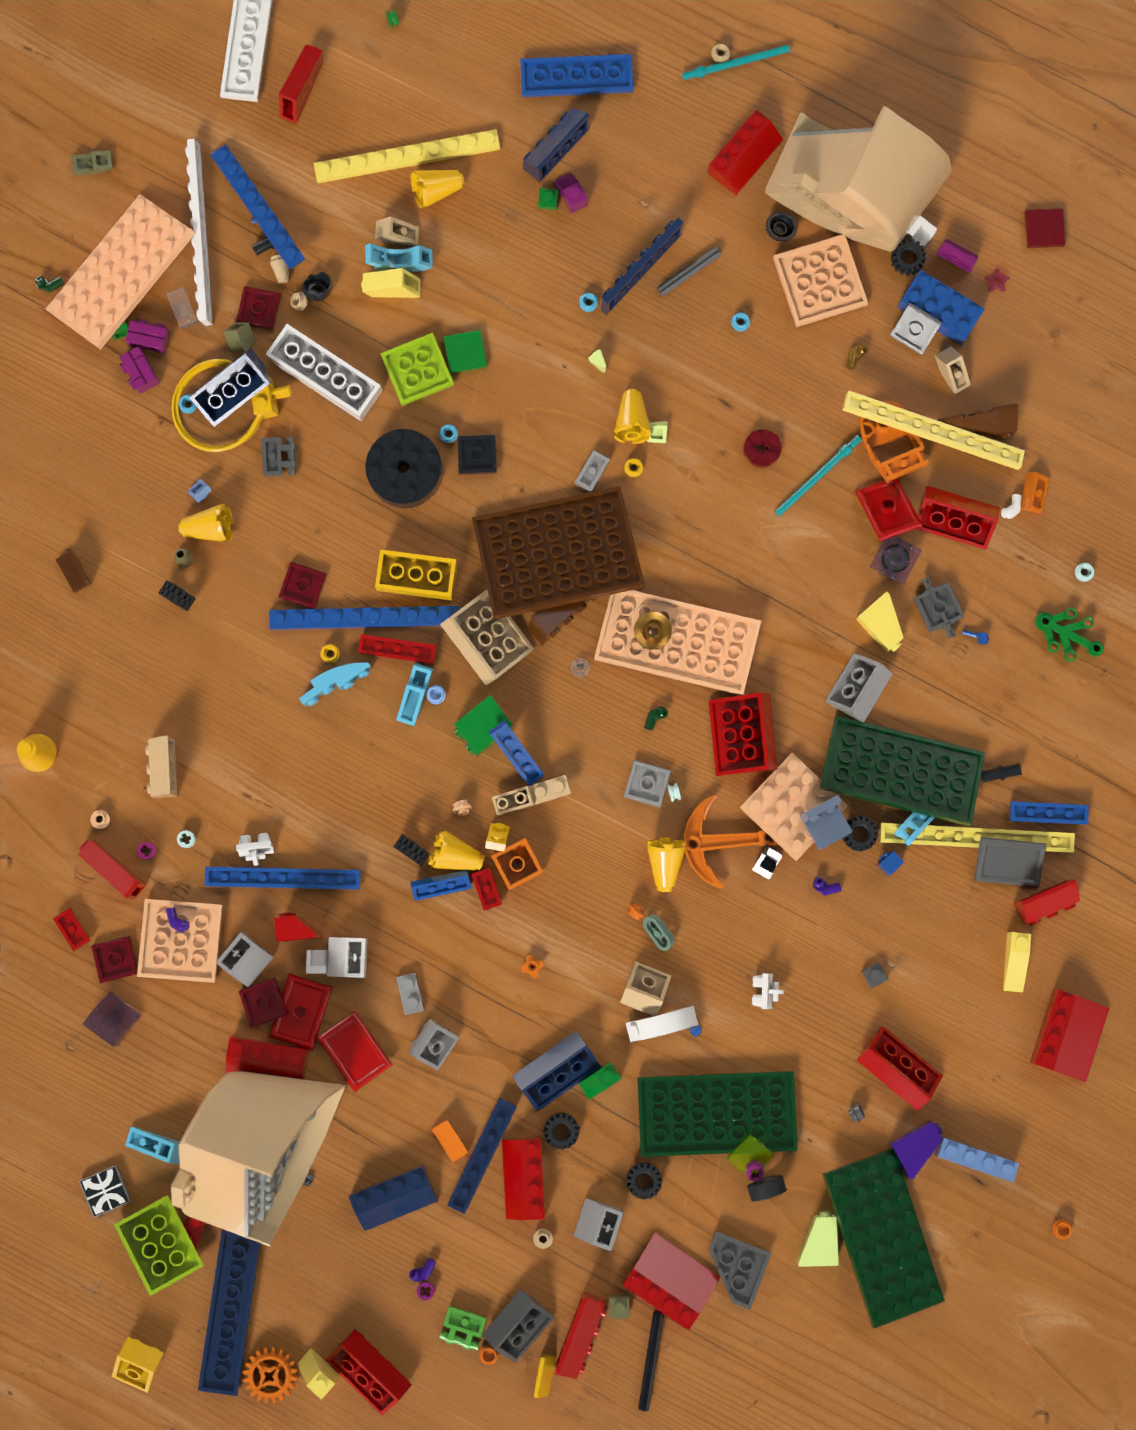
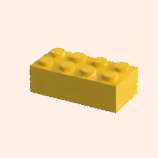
M380 550L375 588L381 592L452 601L457 560Z

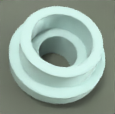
M1080 563L1075 568V576L1078 580L1087 582L1093 578L1094 568L1089 563ZM1082 569L1087 571L1086 576L1081 574Z

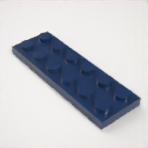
M677 218L675 221L671 220L665 227L666 231L654 238L652 241L653 245L649 249L646 247L641 252V258L637 262L633 261L628 266V272L624 276L620 275L615 280V286L611 290L608 288L603 293L601 311L608 315L682 235L684 222L680 218Z

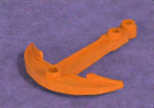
M713 795L702 801L694 809L687 820L683 840L686 841L685 855L690 867L703 881L723 889L724 885L716 878L710 866H706L704 851L752 845L761 847L767 844L774 846L778 844L773 839L771 842H768L766 840V835L768 834L764 830L757 833L703 835L702 822L705 821L710 806L717 798L716 795ZM691 840L696 842L694 848L689 846Z

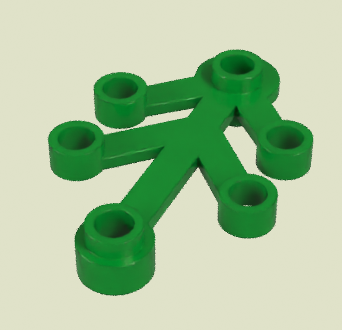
M1068 608L1065 612L1055 615L1047 612L1038 614L1035 618V625L1044 632L1048 644L1047 650L1050 653H1055L1060 649L1059 643L1054 641L1052 631L1059 634L1065 653L1064 659L1067 662H1073L1077 658V654L1072 650L1069 640L1087 648V653L1091 657H1097L1103 653L1104 647L1099 641L1091 642L1073 632L1083 628H1091L1094 625L1093 618L1085 617L1082 621L1060 626L1055 622L1064 619H1074L1077 616L1076 609ZM1068 611H1072L1074 616H1068ZM1043 618L1048 620L1047 625L1042 623ZM1085 620L1091 622L1090 626L1085 625ZM1055 644L1056 650H1052L1050 645ZM1094 645L1099 647L1098 652L1093 650ZM1068 653L1073 654V659L1068 658Z

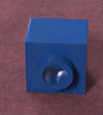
M886 851L879 857L880 862L877 866L887 876H890L904 861L894 851L890 853Z

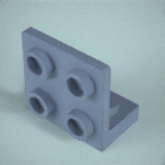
M839 795L800 816L819 850L852 833L849 824L838 807V804L842 802Z

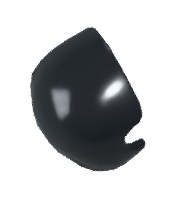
M320 272L318 275L310 274L303 282V292L310 300L323 301L331 293L332 280L324 272Z

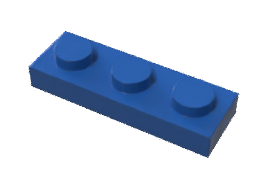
M467 870L410 882L415 901L471 889Z

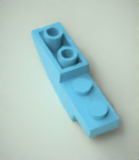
M368 662L352 663L328 670L310 681L314 688L301 696L299 700L305 707L307 705L311 707L319 701L318 697L331 693L335 689V685L340 690L351 688L355 684L353 681L359 677L361 679L366 677L372 667Z

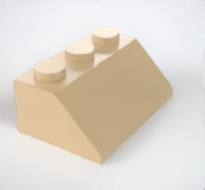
M169 736L148 739V744L145 747L146 755L149 756V763L146 765L147 774L150 775V782L147 783L148 794H151L153 798L177 797L175 739Z

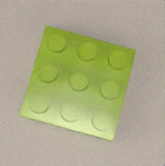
M433 333L380 353L402 406L454 386Z

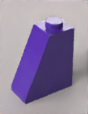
M929 1120L889 1142L891 1148H894L898 1160L909 1179L915 1178L943 1140L940 1135L943 1132L938 1123L934 1124Z

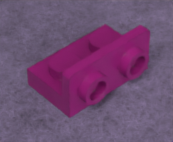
M945 239L937 256L969 273L978 259V255L949 239Z

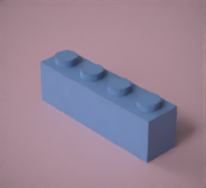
M942 1137L943 1140L935 1150L934 1155L1013 1183L1019 1167V1163L945 1137Z

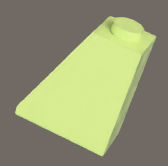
M822 1211L819 1212L820 1215H814L797 1258V1265L799 1267L839 1266L837 1218L835 1215H831V1212Z

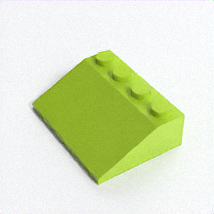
M168 1195L114 1224L150 1296L204 1266Z

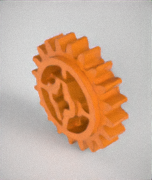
M267 1346L264 1348V1353L258 1349L256 1351L257 1357L252 1354L250 1356L252 1362L247 1361L245 1363L249 1368L243 1370V1374L248 1375L243 1379V1382H249L245 1389H252L253 1391L250 1396L252 1397L257 1394L258 1402L262 1397H264L265 1404L268 1403L270 1398L273 1404L276 1403L277 1397L283 1401V1393L289 1396L291 1394L289 1388L294 1389L296 1386L292 1381L298 1379V1376L293 1375V1373L297 1372L298 1368H292L295 1360L288 1361L290 1353L283 1356V1348L279 1353L276 1352V1346L272 1348L271 1352ZM271 1359L277 1362L271 1365L265 1364L263 1361ZM256 1367L260 1370L261 1379L259 1382L255 1378ZM282 1367H284L286 1373L285 1383L281 1380L280 1376ZM274 1369H276L273 1377H270L265 1381L268 1373H270L271 1371L273 1372ZM271 1385L276 1386L278 1389L266 1390L264 1387Z

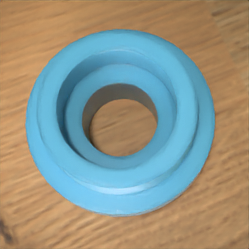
M585 293L581 296L579 305L582 310L591 312L597 308L598 299L592 293ZM587 300L592 302L590 306L585 304Z
M736 313L732 317L731 325L736 331H745L750 325V318L745 313ZM742 320L744 324L739 325L737 321Z
M184 395L179 400V408L186 414L193 413L197 409V406L189 398L191 395ZM187 402L192 403L190 407L185 406Z
M451 424L444 425L439 431L440 439L445 443H453L458 436L457 428ZM446 432H452V436L446 437Z

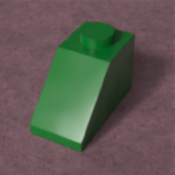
M608 1062L578 1084L590 1100L622 1078L612 1063Z

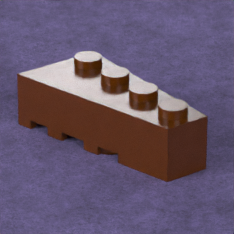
M597 598L542 609L532 618L527 630L543 646L551 637H555L564 625L567 626L577 613L583 612L590 600L594 602Z

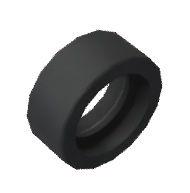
M782 1175L766 1177L747 1185L750 1199L753 1202L766 1200L787 1191Z

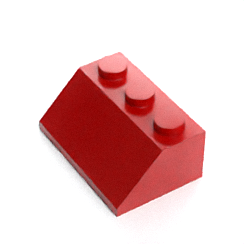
M1076 879L1065 880L1014 902L1022 923H1029L1032 926L1041 922L1040 918L1044 916L1051 918L1058 915V910L1064 908L1067 911L1075 908V903L1080 901Z
M279 913V917L274 918L276 942L323 938L322 933L302 917L296 916V913Z

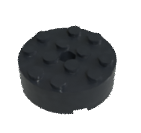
M409 429L390 431L378 438L367 454L365 470L368 482L380 500L396 508L420 506L434 496L441 484L443 467L440 454L434 443L420 432ZM405 465L410 468L406 473L399 472L400 468Z

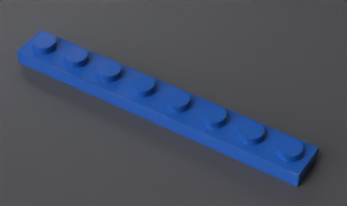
M225 144L211 153L212 159L289 270L305 260L303 254Z
M205 867V886L360 890L361 870Z

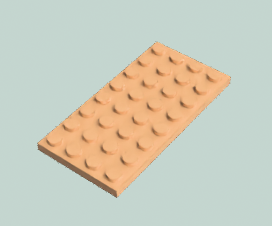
M139 194L47 306L46 310L101 350L195 235L194 231Z
M634 590L612 594L607 605L594 660L743 695L761 621ZM648 612L663 614L668 618L672 626L670 641L664 647L657 650L643 648L634 637V625L637 619ZM651 629L649 633L651 635H655L657 631L655 629Z

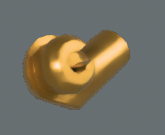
M860 344L849 350L846 368H856L857 359L868 353L866 345Z

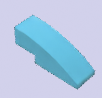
M420 663L413 665L397 715V721L415 726L434 668Z

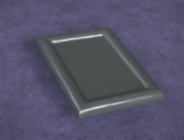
M981 837L974 881L1040 887L1046 844Z

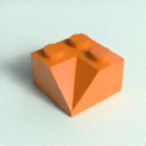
M526 838L505 848V851H499L491 856L509 891L544 873Z

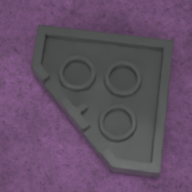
M715 1230L709 1251L732 1303L751 1310L771 1252Z

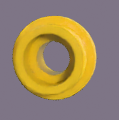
M631 458L626 461L624 470L628 476L637 477L643 471V464L639 459ZM632 465L637 466V470L632 471L630 467Z
M327 644L321 649L320 655L326 663H334L339 659L340 651L335 645ZM328 651H333L334 655L328 657L327 653Z

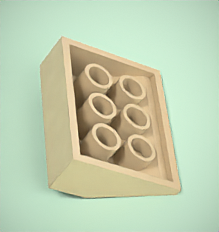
M487 589L440 624L485 685L496 680L534 650V647L511 617L494 620Z

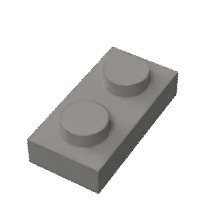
M593 450L575 484L588 492H592L610 459Z
M416 973L396 977L405 1015L424 1011Z

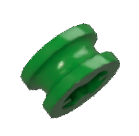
M392 9L391 12L386 11L385 14L390 28H393V25L399 26L395 10Z

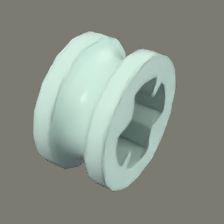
M674 783V786L667 785L671 802L674 799L681 800L677 783Z
M185 830L178 834L177 842L181 847L190 848L195 844L196 837L191 831ZM183 835L191 836L189 844L182 842Z

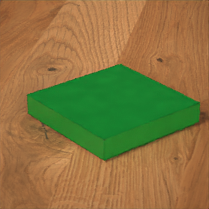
M480 330L443 336L450 374L487 368Z

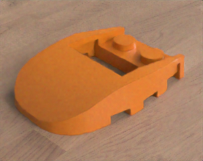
M892 401L884 402V403H887V404H890V405H893V406H896V407L905 409L904 407H902L900 404H898V403H896V402H892ZM864 417L860 418V433L870 461L886 483L922 467H927L929 461L928 459L925 460L923 454L924 445L920 436ZM907 435L914 449L880 463L874 448Z

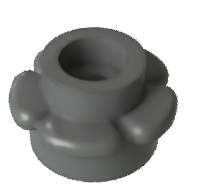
M859 1104L850 1105L851 1109L848 1112L853 1121L857 1120L860 1123V1120L865 1118Z

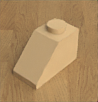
M387 217L376 221V240L393 245H418L419 227L394 217Z
M950 346L935 355L939 371L954 394L971 385L963 357L959 352Z

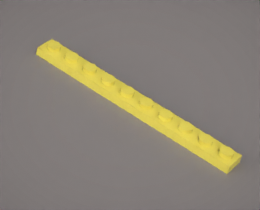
M497 129L317 162L314 163L317 183L500 150Z
M852 391L846 393L843 411L1017 470L1022 466L1025 450Z
M880 823V843L905 844L904 839L894 834L902 824ZM928 825L911 843L916 845L979 848L980 838L987 837L1045 843L1046 852L1074 853L1075 833ZM909 827L905 829L908 834L911 835L913 833Z

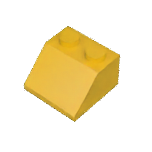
M128 1337L117 1356L112 1377L148 1393L164 1353L155 1347L143 1344L138 1339Z

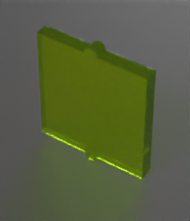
M750 1135L727 1157V1160L734 1164L737 1170H741L746 1174V1165L749 1162L758 1161L764 1166L774 1156V1153L766 1148L763 1142L760 1143ZM755 1169L751 1170L752 1173H756L758 1171V1169H756V1171Z

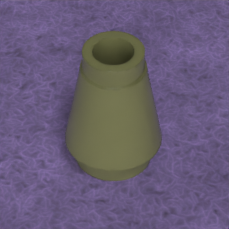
M179 548L175 551V562L178 566L188 567L193 563L194 556L190 550Z

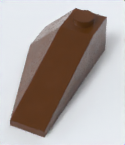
M1018 404L992 407V410L987 413L978 410L969 414L968 417L960 414L941 418L938 421L978 435L1008 439L1017 431Z

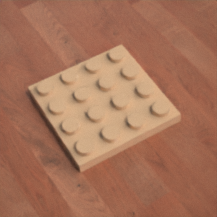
M842 234L773 256L796 327L868 305L845 235Z
M791 753L740 808L797 861L814 843L800 816L837 794L819 789L821 779ZM841 799L842 802L838 804V807L843 812L848 805Z
M145 899L137 977L216 983V961L219 954L223 905ZM175 907L177 917L182 921L187 920L190 928L187 931L178 932L170 927L166 909Z

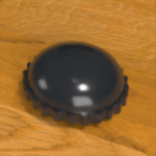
M783 211L771 214L765 225L769 237L779 242H786L796 235L798 228L796 219L791 214Z

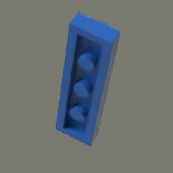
M505 720L488 731L528 786H531L545 776Z
M1011 801L1009 821L1088 825L1089 805Z

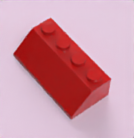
M756 109L709 164L708 174L734 195H737L782 143L783 138L773 123Z
M926 486L917 513L923 526L916 529L986 550L999 520L1000 507Z
M884 1026L880 1027L857 1058V1061L917 1111L932 1098L943 1077L941 1073Z
M231 1036L229 1037L226 1053L225 1074L243 1071L304 1079L309 1049Z
M541 1137L502 1139L506 1219H545Z
M583 1291L555 1365L556 1375L577 1379L579 1374H583L586 1367L584 1359L586 1355L590 1356L594 1345L591 1343L593 1336L597 1337L601 1327L598 1324L600 1317L604 1318L608 1306H605V1299Z
M356 1329L325 1359L381 1416L392 1408L412 1385Z

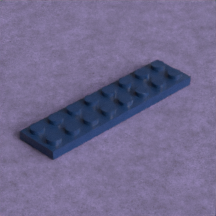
M224 1229L221 1231L198 1391L237 1396L260 1243Z

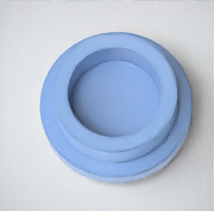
M434 685L428 689L427 699L430 703L440 704L445 700L446 693L441 686Z

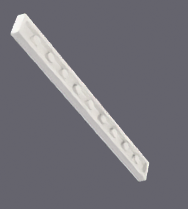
M188 139L185 152L189 160L187 173L190 176V182L188 183V190L191 194L189 207L192 212L190 224L195 233L191 240L195 248V255H193V263L196 266L194 280L197 284L195 297L199 306L196 313L198 320L205 326L213 325L201 148L195 139Z

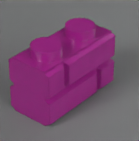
M143 319L131 320L126 343L131 347L140 346L141 349L165 354L170 331L166 328V325L161 323L151 325Z
M140 346L120 356L122 363L119 365L124 374H129L131 379L128 382L133 390L137 389L139 393H143L160 383Z

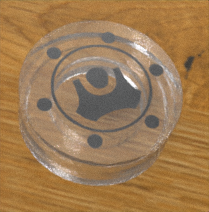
M584 658L575 659L571 664L572 674L578 678L588 675L590 671L589 662Z

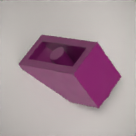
M572 173L554 180L571 214L588 206V198L580 182Z

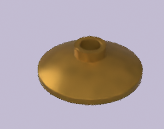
M645 613L637 619L634 625V637L638 644L645 649H660L671 639V623L661 613ZM651 629H655L657 633L655 635H651L649 631Z

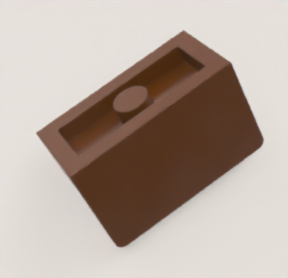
M67 548V553L57 558L56 561L73 592L77 593L92 583L75 552Z

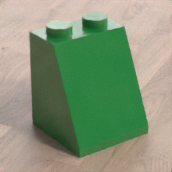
M489 695L454 724L456 727L454 732L460 740L464 738L468 743L465 747L470 754L473 755L475 753L478 757L496 744L488 732L503 720H505L512 731L514 726L493 697Z

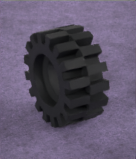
M915 239L901 241L891 254L892 267L895 266L894 270L896 272L899 270L901 275L903 273H906V276L916 274V272L921 270L926 261L925 247L923 245L920 246L919 241L915 243ZM911 251L915 255V261L911 264L905 263L901 258L902 253Z
M167 580L158 592V594L186 611L190 609L196 599Z
M856 816L847 821L852 830L851 834L843 838L847 847H850L851 850L865 851L876 843L878 828L876 829L875 822L873 823L870 818ZM862 826L867 830V837L864 841H857L853 837L855 827Z
M403 834L393 846L420 866L424 864L430 855L429 852Z
M557 1113L546 1121L544 1136L548 1144L555 1149H568L576 1143L579 1137V1126L571 1115ZM561 1123L569 1128V1134L564 1139H559L554 1134L555 1126Z
M641 1162L640 1164H635L627 1174V1187L636 1198H641L642 1200L651 1199L661 1189L662 1177L654 1165ZM642 1173H647L652 1178L651 1185L645 1189L637 1185V1177Z

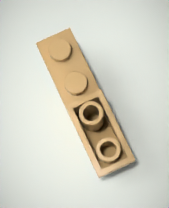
M563 775L494 796L492 800L498 816L555 800L556 798L572 794L568 776Z

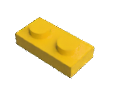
M491 823L485 848L505 851L510 826H505L502 823Z

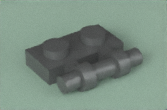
M280 437L261 438L263 476H283L284 468H288L289 476H295L298 465L297 461H295L297 445L294 442V437H288L287 444L283 445ZM282 452H287L288 461H282Z

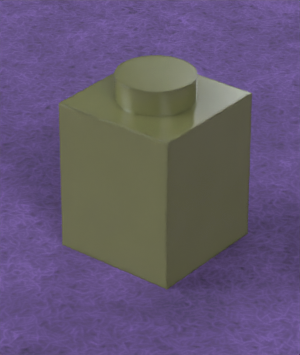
M609 1294L610 1319L629 1318V1294Z

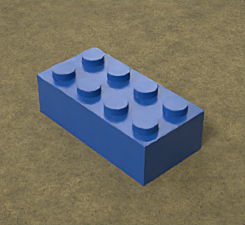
M922 270L919 271L898 305L899 309L905 311L909 303L938 319L942 324L937 332L962 346L985 308Z

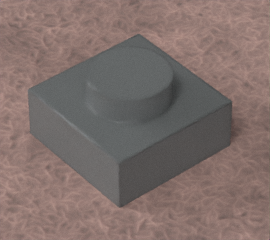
M879 962L861 971L871 989L889 980Z

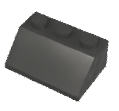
M520 1289L482 1335L493 1349L512 1361L517 1362L555 1316L533 1296Z

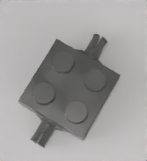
M929 577L922 579L926 591L914 597L913 600L928 632L931 633L937 629L945 628L949 639L956 636L952 624L965 616L949 582L933 587Z

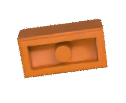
M1038 472L1026 474L1021 499L1022 510L1042 514L1050 477Z
M449 1119L431 1129L452 1162L469 1153V1150Z

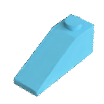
M130 1128L125 1146L167 1163L180 1164V1141L139 1128Z

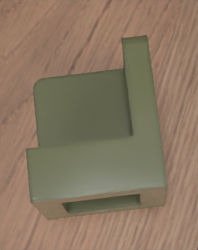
M235 322L223 331L231 351L245 352L256 343L249 323Z

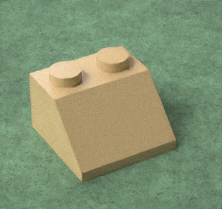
M635 961L620 1003L656 1016L663 1003L671 975Z

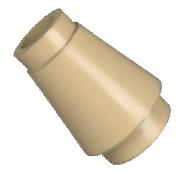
M280 255L272 256L270 264L278 283L289 282V268Z

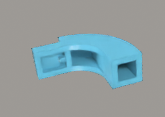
M371 243L365 245L366 264L374 266L375 270L385 271L403 268L411 273L433 268L432 249L420 245L401 250L387 249Z

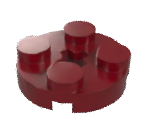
M765 429L751 432L743 446L744 455L749 463L758 468H767L779 459L782 450L779 436ZM764 444L768 450L760 453V449H757V446Z

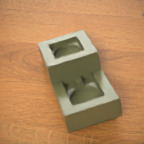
M91 151V154L71 156L74 176L101 173L113 169L110 151Z

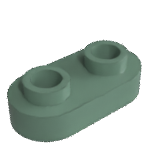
M651 914L644 919V929L660 950L667 951L674 946V936L658 915Z

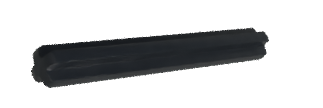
M660 1311L653 1312L638 1405V1409L644 1412L649 1411L664 1317V1314Z

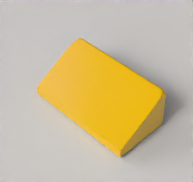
M541 1355L534 1398L549 1396L556 1360L555 1356Z

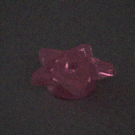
M996 269L993 275L985 276V279L990 284L989 291L998 289L1004 292V283L1009 280V277L1000 273L999 269Z

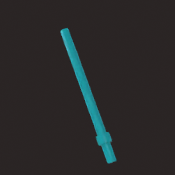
M789 45L706 67H695V70L682 73L683 81L695 77L699 79L705 77L706 74L788 53L790 48Z
M856 435L847 445L844 444L832 459L774 511L776 515L780 517L840 460L848 457L852 453V449L862 439Z

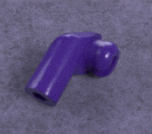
M820 877L814 879V889L824 896L841 892L839 882L829 885Z
M175 907L166 909L170 927L178 932H184V930L187 931L190 928L187 920L182 921L177 917Z
M427 1258L424 1267L412 1269L409 1272V1278L414 1282L428 1279L436 1261Z

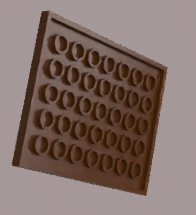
M620 486L472 517L494 620L645 588Z

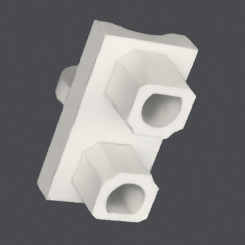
M268 833L259 834L258 842L252 843L251 836H240L239 844H236L239 857H246V861L253 860L254 866L259 865V859H266L265 854L274 853V847Z
M763 973V975L753 976V987H762V995L754 994L752 1005L759 1006L761 1009H772V994L773 1001L778 1002L779 994H784V990H779V982H773V974Z

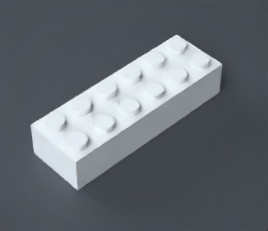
M286 324L265 354L268 361L361 422L382 393L380 384L288 324Z

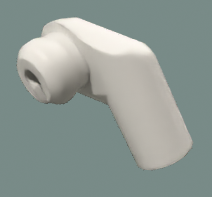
M1012 495L1011 505L1001 510L1003 518L1012 519L1020 513L1022 495Z

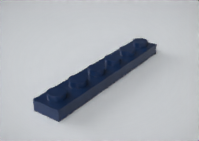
M499 1098L447 1206L465 1214L517 1108L516 1105Z

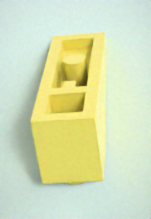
M1007 932L1003 991L1023 992L1030 956L1031 934Z

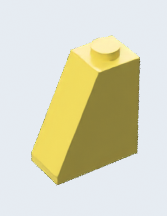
M403 268L363 273V280L361 282L362 292L371 297H420L421 279Z
M886 592L859 615L856 620L887 653L890 650L893 652L902 645L900 641L904 637L890 594Z
M312 1348L297 1363L306 1386L321 1400L335 1385L340 1376Z

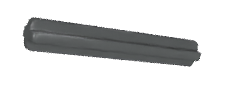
M717 247L712 248L657 287L661 296L666 295L720 257V250Z

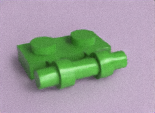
M449 1305L443 1326L450 1328L449 1333L441 1331L439 1339L446 1340V1343L451 1345L452 1343L461 1345L467 1350L469 1348L477 1350L479 1343L472 1341L473 1336L481 1338L487 1317ZM456 1330L466 1333L467 1337L456 1336Z

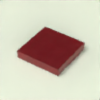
M1063 208L1025 210L1027 248L1064 247L1066 245Z
M244 286L236 323H249L252 327L274 331L281 293Z
M290 562L278 598L315 609L327 573Z
M130 936L91 945L100 983L137 974L138 967Z
M276 977L238 991L251 1028L288 1014Z

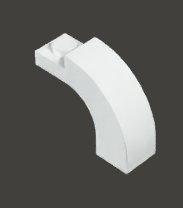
M694 1006L626 1023L630 1042L649 1039L698 1025Z

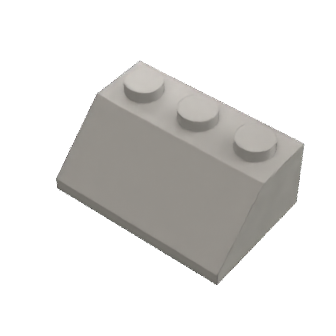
M854 653L825 702L849 717L864 723L893 673L882 663Z

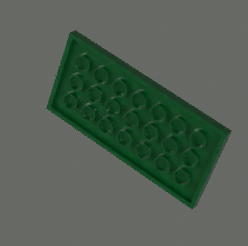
M835 715L819 789L971 826L985 752Z
M794 1071L637 1077L641 1157L798 1151Z
M894 1148L822 1173L872 1328H878L945 1302Z

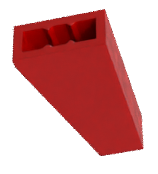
M305 44L279 92L280 118L297 124L323 64V50Z
M95 840L85 841L79 848L81 851L78 855L126 898L135 899L147 885Z

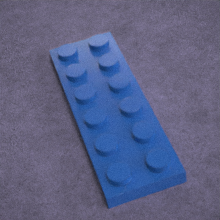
M631 54L520 59L522 97L633 93Z

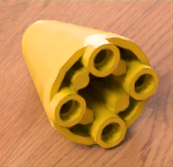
M440 831L439 835L435 836L433 841L435 850L428 859V864L433 868L481 869L484 855H481L479 851L447 831Z
M660 837L659 840H648L647 849L657 891L671 892L686 850V841L675 840L673 842L669 837Z

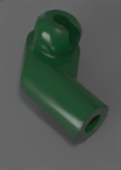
M38 276L35 279L36 286L40 290L52 292L64 285L60 276L52 281L44 279L43 276Z
M660 706L649 711L644 729L653 731L655 722L666 718L668 710Z

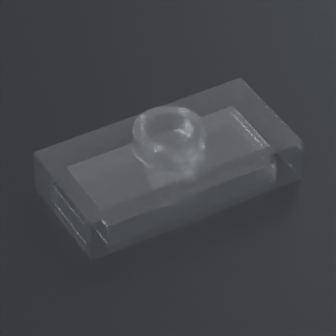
M184 287L166 294L180 329L198 323Z

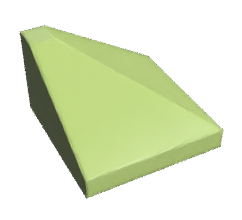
M599 349L589 356L588 359L589 362L604 373L606 372L607 365L602 351Z
M667 421L650 423L652 433L647 442L666 443Z

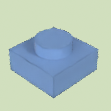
M199 479L187 492L199 503L208 496L211 488L202 479Z

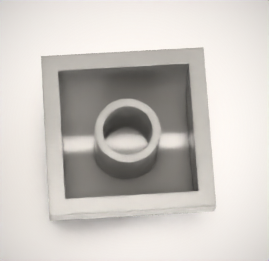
M430 1019L423 1025L421 1033L413 1040L408 1052L414 1058L439 1070L459 1040V1037L441 1024Z

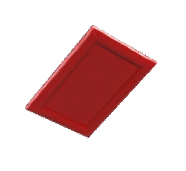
M898 478L891 480L889 483L883 480L855 491L879 541L923 526Z
M289 973L282 993L288 1014L274 1019L269 1037L313 1050L333 987Z
M356 1011L317 1037L354 1093L393 1065Z

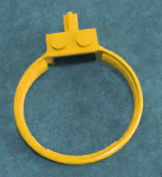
M226 359L207 360L188 370L178 382L172 397L171 410L173 421L179 434L195 448L208 452L230 450L249 440L257 432L263 419L279 416L276 399L290 397L292 394L290 386L274 388L273 379L269 377L271 383L251 398L253 412L257 416L247 432L236 441L226 445H206L195 440L185 430L180 418L179 400L185 386L196 374L211 367H226L232 362Z

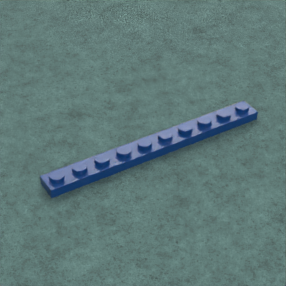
M460 606L269 610V629L441 626L442 622L460 610Z

